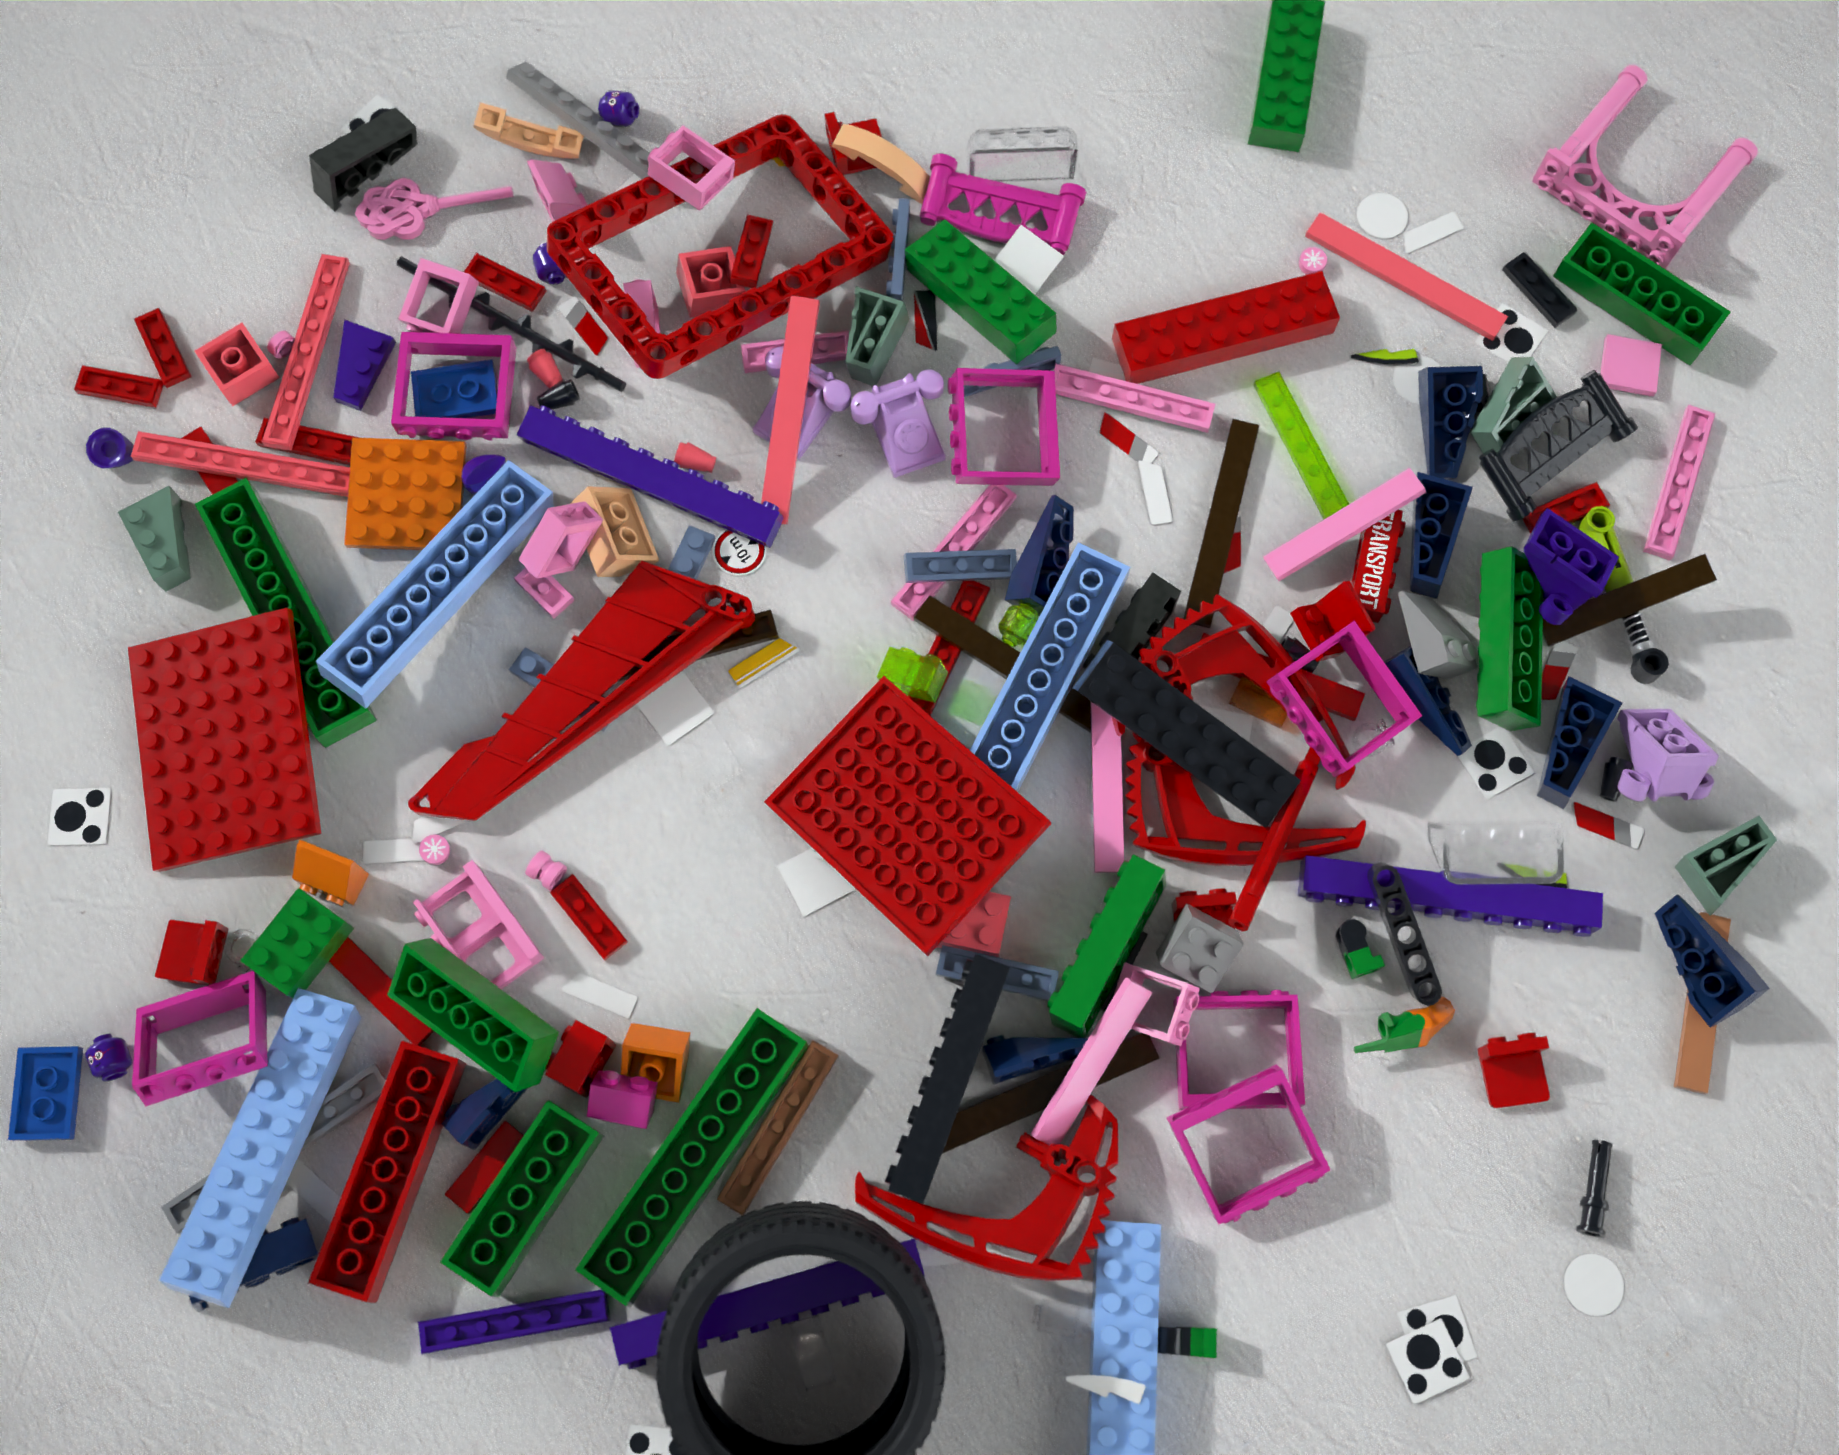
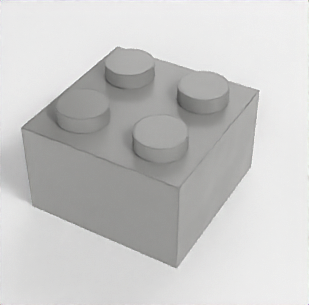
M1186 904L1155 953L1161 967L1213 993L1244 943L1237 930Z

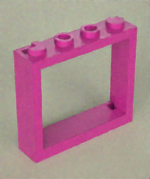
M401 332L391 424L398 435H408L409 438H415L416 435L428 436L433 439H442L444 436H449L461 440L479 437L489 441H493V438H508L517 348L512 336ZM412 354L501 357L495 419L405 416Z
M957 368L951 378L948 379L947 384L948 394H952V404L949 406V420L953 421L950 446L954 448L955 458L951 462L952 475H956V484L1053 486L1060 479L1055 371ZM964 385L1037 387L1041 472L968 471Z
M1355 621L1266 681L1270 686L1272 695L1282 703L1287 710L1289 719L1299 727L1304 734L1306 743L1311 748H1314L1321 758L1323 767L1333 777L1353 767L1422 717V714ZM1338 642L1396 721L1345 759L1287 679Z
M254 971L136 1009L132 1087L145 1107L268 1066L266 989ZM249 984V988L245 989L244 985ZM249 1005V1044L156 1074L158 1034ZM153 1015L155 1019L150 1020L149 1016Z
M1246 990L1241 991L1239 996H1229L1228 991H1213L1211 996H1199V1003L1195 1010L1284 1008L1289 1084L1300 1107L1304 1106L1305 1092L1298 995H1289V991L1273 990L1271 995H1259V991ZM1180 996L1176 997L1173 1001L1174 1012ZM1186 1039L1182 1041L1181 1046L1175 1045L1179 1110H1183L1214 1095L1189 1094ZM1260 1093L1229 1109L1287 1108L1280 1093Z
M1277 1064L1166 1117L1218 1225L1226 1224L1232 1220L1236 1222L1241 1218L1242 1213L1250 1209L1252 1211L1261 1210L1269 1205V1200L1279 1195L1281 1198L1290 1196L1297 1191L1296 1187L1306 1182L1308 1184L1318 1182L1317 1179L1331 1171L1283 1070ZM1277 1086L1312 1160L1219 1205L1183 1131Z

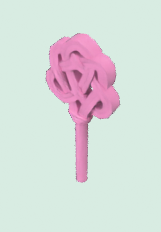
M401 178L393 181L387 187L377 186L370 188L364 194V199L358 205L355 215L361 226L369 230L371 236L376 239H388L396 236L407 240L420 236L425 228L424 219L433 216L442 208L514 197L512 186L438 198L429 194H421L418 185L412 179Z

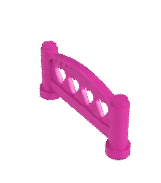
M946 154L933 155L930 163V170L932 172L920 211L921 223L927 226H934L938 220L943 221L945 219L961 231L1000 243H1008L1020 225H1022L1062 255H1065V252L1068 251L1079 207L1084 204L1087 193L1082 186L1074 183H1065L1061 185L1059 195L958 173L956 172L958 165L956 159ZM962 193H965L970 211L968 213H962L959 209L952 211L948 208V205ZM990 199L996 217L987 219L985 216H976L974 211ZM1013 205H1016L1022 220L1019 225H1013L1010 221L1004 223L1000 220V217ZM1039 211H1042L1048 228L1045 231H1040L1036 227L1030 229L1026 226V222Z

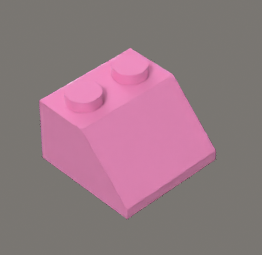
M533 159L527 161L537 193L552 222L587 206L582 193L577 194L574 190L577 185L572 173H566L562 164Z

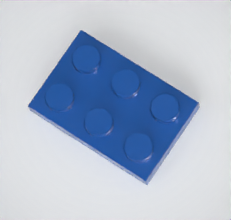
M492 359L411 371L415 417L471 418L496 414L498 389L495 364Z
M82 1047L18 1048L8 1140H74L83 1056Z

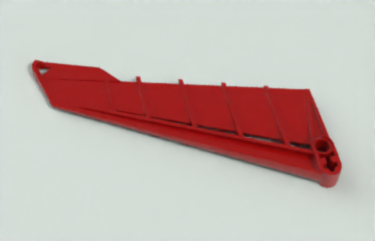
M641 561L611 598L608 597L605 600L606 604L580 635H574L571 638L574 642L546 675L538 674L536 678L541 681L512 715L503 713L501 717L507 719V721L496 735L463 744L437 773L409 799L408 806L414 813L421 816L470 821L478 820L736 631L750 627L755 620V612L750 599L723 587L709 585ZM714 598L722 599L716 606L708 605L710 600ZM699 609L705 611L706 614L691 627L683 624ZM674 631L683 633L649 662L642 660ZM633 667L641 668L606 698L601 697ZM594 702L599 703L586 715H584L580 720H578L574 725H572L568 730H566L563 734H560L561 731H563L570 723H572ZM552 739H556V740H554L550 745H548L544 750H542L538 755H536L532 760H530V759H531L535 754H537L544 746H546ZM428 795L430 807L420 806V802Z

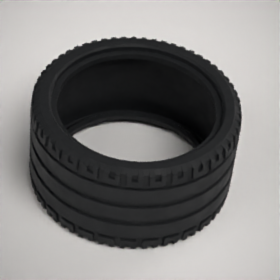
M791 1201L788 1204H784V1202L765 1206L758 1211L753 1210L738 1217L733 1223L730 1222L721 1228L700 1247L683 1270L672 1293L658 1340L656 1382L658 1396L661 1400L660 1406L667 1427L670 1426V1435L673 1441L678 1446L680 1453H685L686 1455H916V1449L922 1448L932 1429V1421L936 1420L941 1404V1393L944 1389L946 1369L945 1343L939 1316L920 1268L904 1246L895 1237L893 1238L887 1230L873 1220L866 1219L860 1213L848 1208H840V1206L825 1202L817 1204L812 1203V1201ZM792 1255H812L830 1258L862 1272L873 1280L888 1296L904 1325V1351L900 1370L892 1389L881 1406L866 1421L850 1432L825 1442L806 1445L783 1444L770 1441L751 1433L736 1423L724 1412L710 1392L702 1373L698 1354V1329L708 1308L722 1290L739 1275L752 1267L766 1261Z

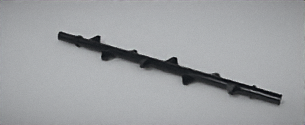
M403 256L397 260L398 267L415 275L417 264ZM430 277L428 282L430 285L449 295V308H451L458 287ZM488 292L473 298L470 307L489 317V330L495 331L505 326L531 341L532 353L544 348L546 351L572 364L573 377L575 379L590 374L595 380H600L620 392L624 390L626 382L608 373L603 367H598L573 353V340L568 339L557 344L531 329V316L528 314L514 320L489 306L490 294Z

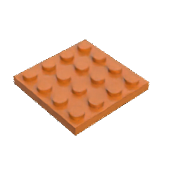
M352 438L344 545L347 548L423 550L463 508L464 485L461 472L466 462L467 445L465 441Z

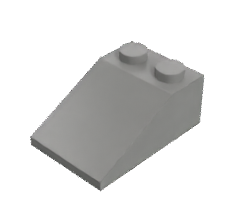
M1406 591L1398 592L1418 673L1450 679L1478 668L1475 647L1432 598Z

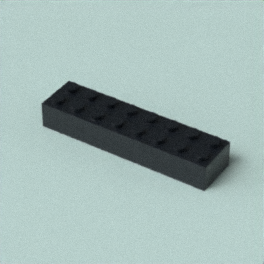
M1108 640L1105 642L1073 686L1074 690L1265 828H1267L1301 782L1300 779L1114 642Z
M975 954L973 961L967 959L961 975V979L965 981L962 990L956 988L950 1008L955 1009L952 1019L945 1018L940 1031V1037L944 1038L941 1048L934 1047L929 1061V1065L933 1066L930 1077L924 1075L918 1090V1094L923 1096L919 1107L913 1105L907 1123L911 1124L912 1127L909 1135L905 1136L902 1134L896 1150V1153L901 1154L897 1166L891 1164L885 1182L890 1184L888 1191L924 1204L1008 976L1009 966Z

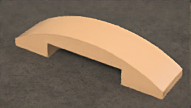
M481 102L474 122L475 129L499 142L527 152L550 157L578 158L584 138L577 130L560 125L558 130L506 116L505 109Z
M842 125L832 147L854 161L858 156L900 182L902 184L900 191L920 204L923 203L930 176L915 160L897 146L878 135L855 126Z

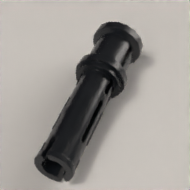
M1592 1140L1586 1197H1582L1580 1200V1206L1582 1207L1581 1223L1576 1228L1578 1233L1592 1237H1605L1606 1231L1603 1230L1605 1212L1609 1211L1605 1195L1613 1144L1601 1140V1143H1599V1140Z

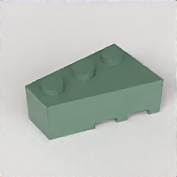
M855 287L854 309H852L851 331H849L845 362L851 379L874 386L877 385L910 319L904 301Z
M1511 357L1470 433L1483 453L1490 449L1498 452L1512 432L1529 415L1557 397L1534 357Z
M170 486L118 512L152 579L165 592L191 579L188 550L185 545L183 532L185 531V526L181 516L182 502L181 498Z
M1757 816L1684 855L1675 868L1706 912L1711 916L1773 846L1777 838L1762 818Z

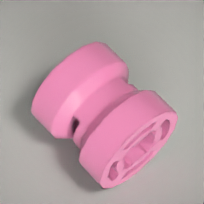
M541 850L532 858L525 874L533 880H540L543 887L552 891L565 876L567 866L561 862H554L549 854Z

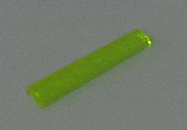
M1278 371L1255 380L1253 386L1323 520L1349 505L1280 372Z

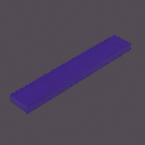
M601 1289L419 1321L421 1354L610 1321L607 1293Z

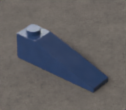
M1052 495L1011 574L1005 597L1006 602L1022 612L1038 616L1041 615L1069 561V543L1073 541L1074 507L1057 495Z

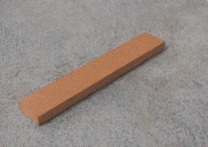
M1704 912L1698 913L1728 942L1730 918L1713 914L1709 916L1708 913ZM1687 994L1674 1087L1707 1094L1717 1025L1713 1027L1707 1025L1691 1005Z
M814 1040L811 1041L716 1200L741 1215L746 1213L839 1056Z

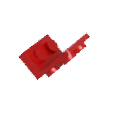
M835 112L824 114L827 139L835 167L840 173L848 175L875 169V166L858 156L854 161L832 147L843 123L842 121L837 122ZM876 118L847 124L864 129L882 138Z
M1350 581L1342 582L1315 604L1297 607L1290 613L1310 650H1313L1353 621L1356 622L1365 636L1369 635L1376 628ZM1338 642L1316 657L1315 660L1319 662L1336 658L1343 654L1345 650Z
M169 920L155 977L205 986L216 983L229 928L217 921L205 920L204 924Z

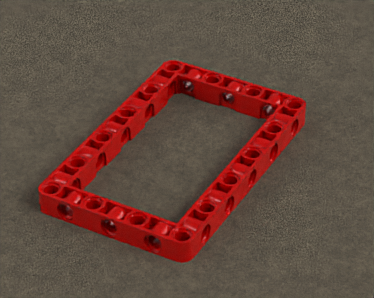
M785 114L776 115L713 146L735 160L733 178L779 157L850 241L846 243L840 242L817 254L815 259L803 265L798 264L776 275L772 281L759 288L753 287L728 300V304L714 311L709 310L683 323L681 328L668 335L658 334L647 321L645 313L628 293L625 294L614 281L613 274L595 253H591L589 248L686 202L685 200L648 176L549 224L547 228V252L647 376L653 379L665 378L788 313L791 296L815 299L888 259L893 242L891 230L791 116ZM691 157L670 166L695 184L710 171Z

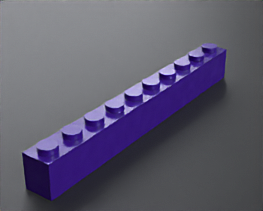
M530 405L516 434L523 442L771 548L784 518L778 511V506L764 501L763 504L755 502L752 495L741 490L738 493H734L728 490L729 486L721 481L714 479L713 483L704 480V475L695 470L689 469L688 472L678 469L679 464L667 458H664L663 461L653 458L654 454L644 448L639 447L638 451L629 448L630 444L618 437H614L613 440L604 437L605 433L595 427L590 426L587 430L580 427L581 423L569 416H565L562 419L555 416L556 412L548 407L541 405L540 409Z
M1305 855L1304 859L1300 862L1298 896L1306 897L1308 902L1322 903L1325 899L1333 900L1339 906L1349 907L1356 903L1364 904L1365 908L1369 910H1379L1367 877L1368 870L1374 864ZM1394 867L1400 874L1412 910L1424 912L1426 917L1440 918L1442 915L1454 916V920L1463 922L1472 921V918L1484 920L1483 923L1487 925H1502V922L1513 923L1514 928L1531 929L1532 926L1543 927V931L1549 933H1560L1562 930L1573 931V935L1580 937H1589L1602 928L1603 893ZM1387 869L1380 871L1377 875L1378 884L1384 885L1388 883L1390 872ZM1399 898L1391 899L1387 907L1395 908L1394 912L1398 911L1401 905Z
M915 1238L900 1242L909 1252V1255L916 1262L925 1277ZM839 1261L722 1294L716 1297L702 1319L698 1329V1350L708 1347L707 1340L719 1337L720 1343L739 1338L738 1331L750 1328V1332L753 1334L769 1329L768 1323L780 1319L781 1325L800 1320L799 1313L811 1311V1315L815 1316L830 1311L829 1305L841 1301L842 1307L859 1303V1296L871 1293L872 1298L886 1294L873 1280L862 1272ZM666 1311L610 1327L618 1366L627 1364L628 1370L647 1365L646 1358L657 1355L658 1340Z

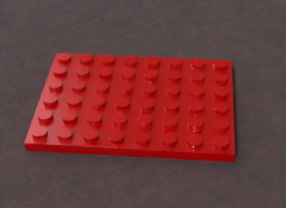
M283 608L128 647L153 871H166L322 834L293 611L291 609Z
M885 676L870 689L764 801L766 805L927 956L934 951L1052 824L1047 817Z

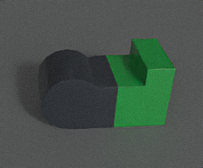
M1355 919L1345 921L1336 931V940L1351 979L1379 971L1385 966L1381 955L1372 956L1365 939L1367 934L1366 927L1362 922Z
M1158 1327L1157 1353L1217 1358V1329Z

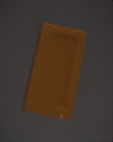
M1241 677L1228 704L1281 729L1287 717L1286 712L1259 686Z

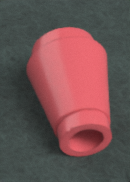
M543 348L535 351L528 357V368L547 387L551 388L563 380L551 352H547Z
M680 442L674 462L680 465L679 468L712 473L717 457L712 456L690 442H687V444Z

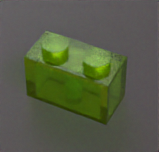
M889 647L877 674V679L880 680L885 676L906 695L936 703L948 671L942 664V660L937 656L926 654V656L918 655L906 647H901L900 649Z

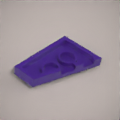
M344 320L333 395L337 403L359 411L362 410L396 344L394 337Z

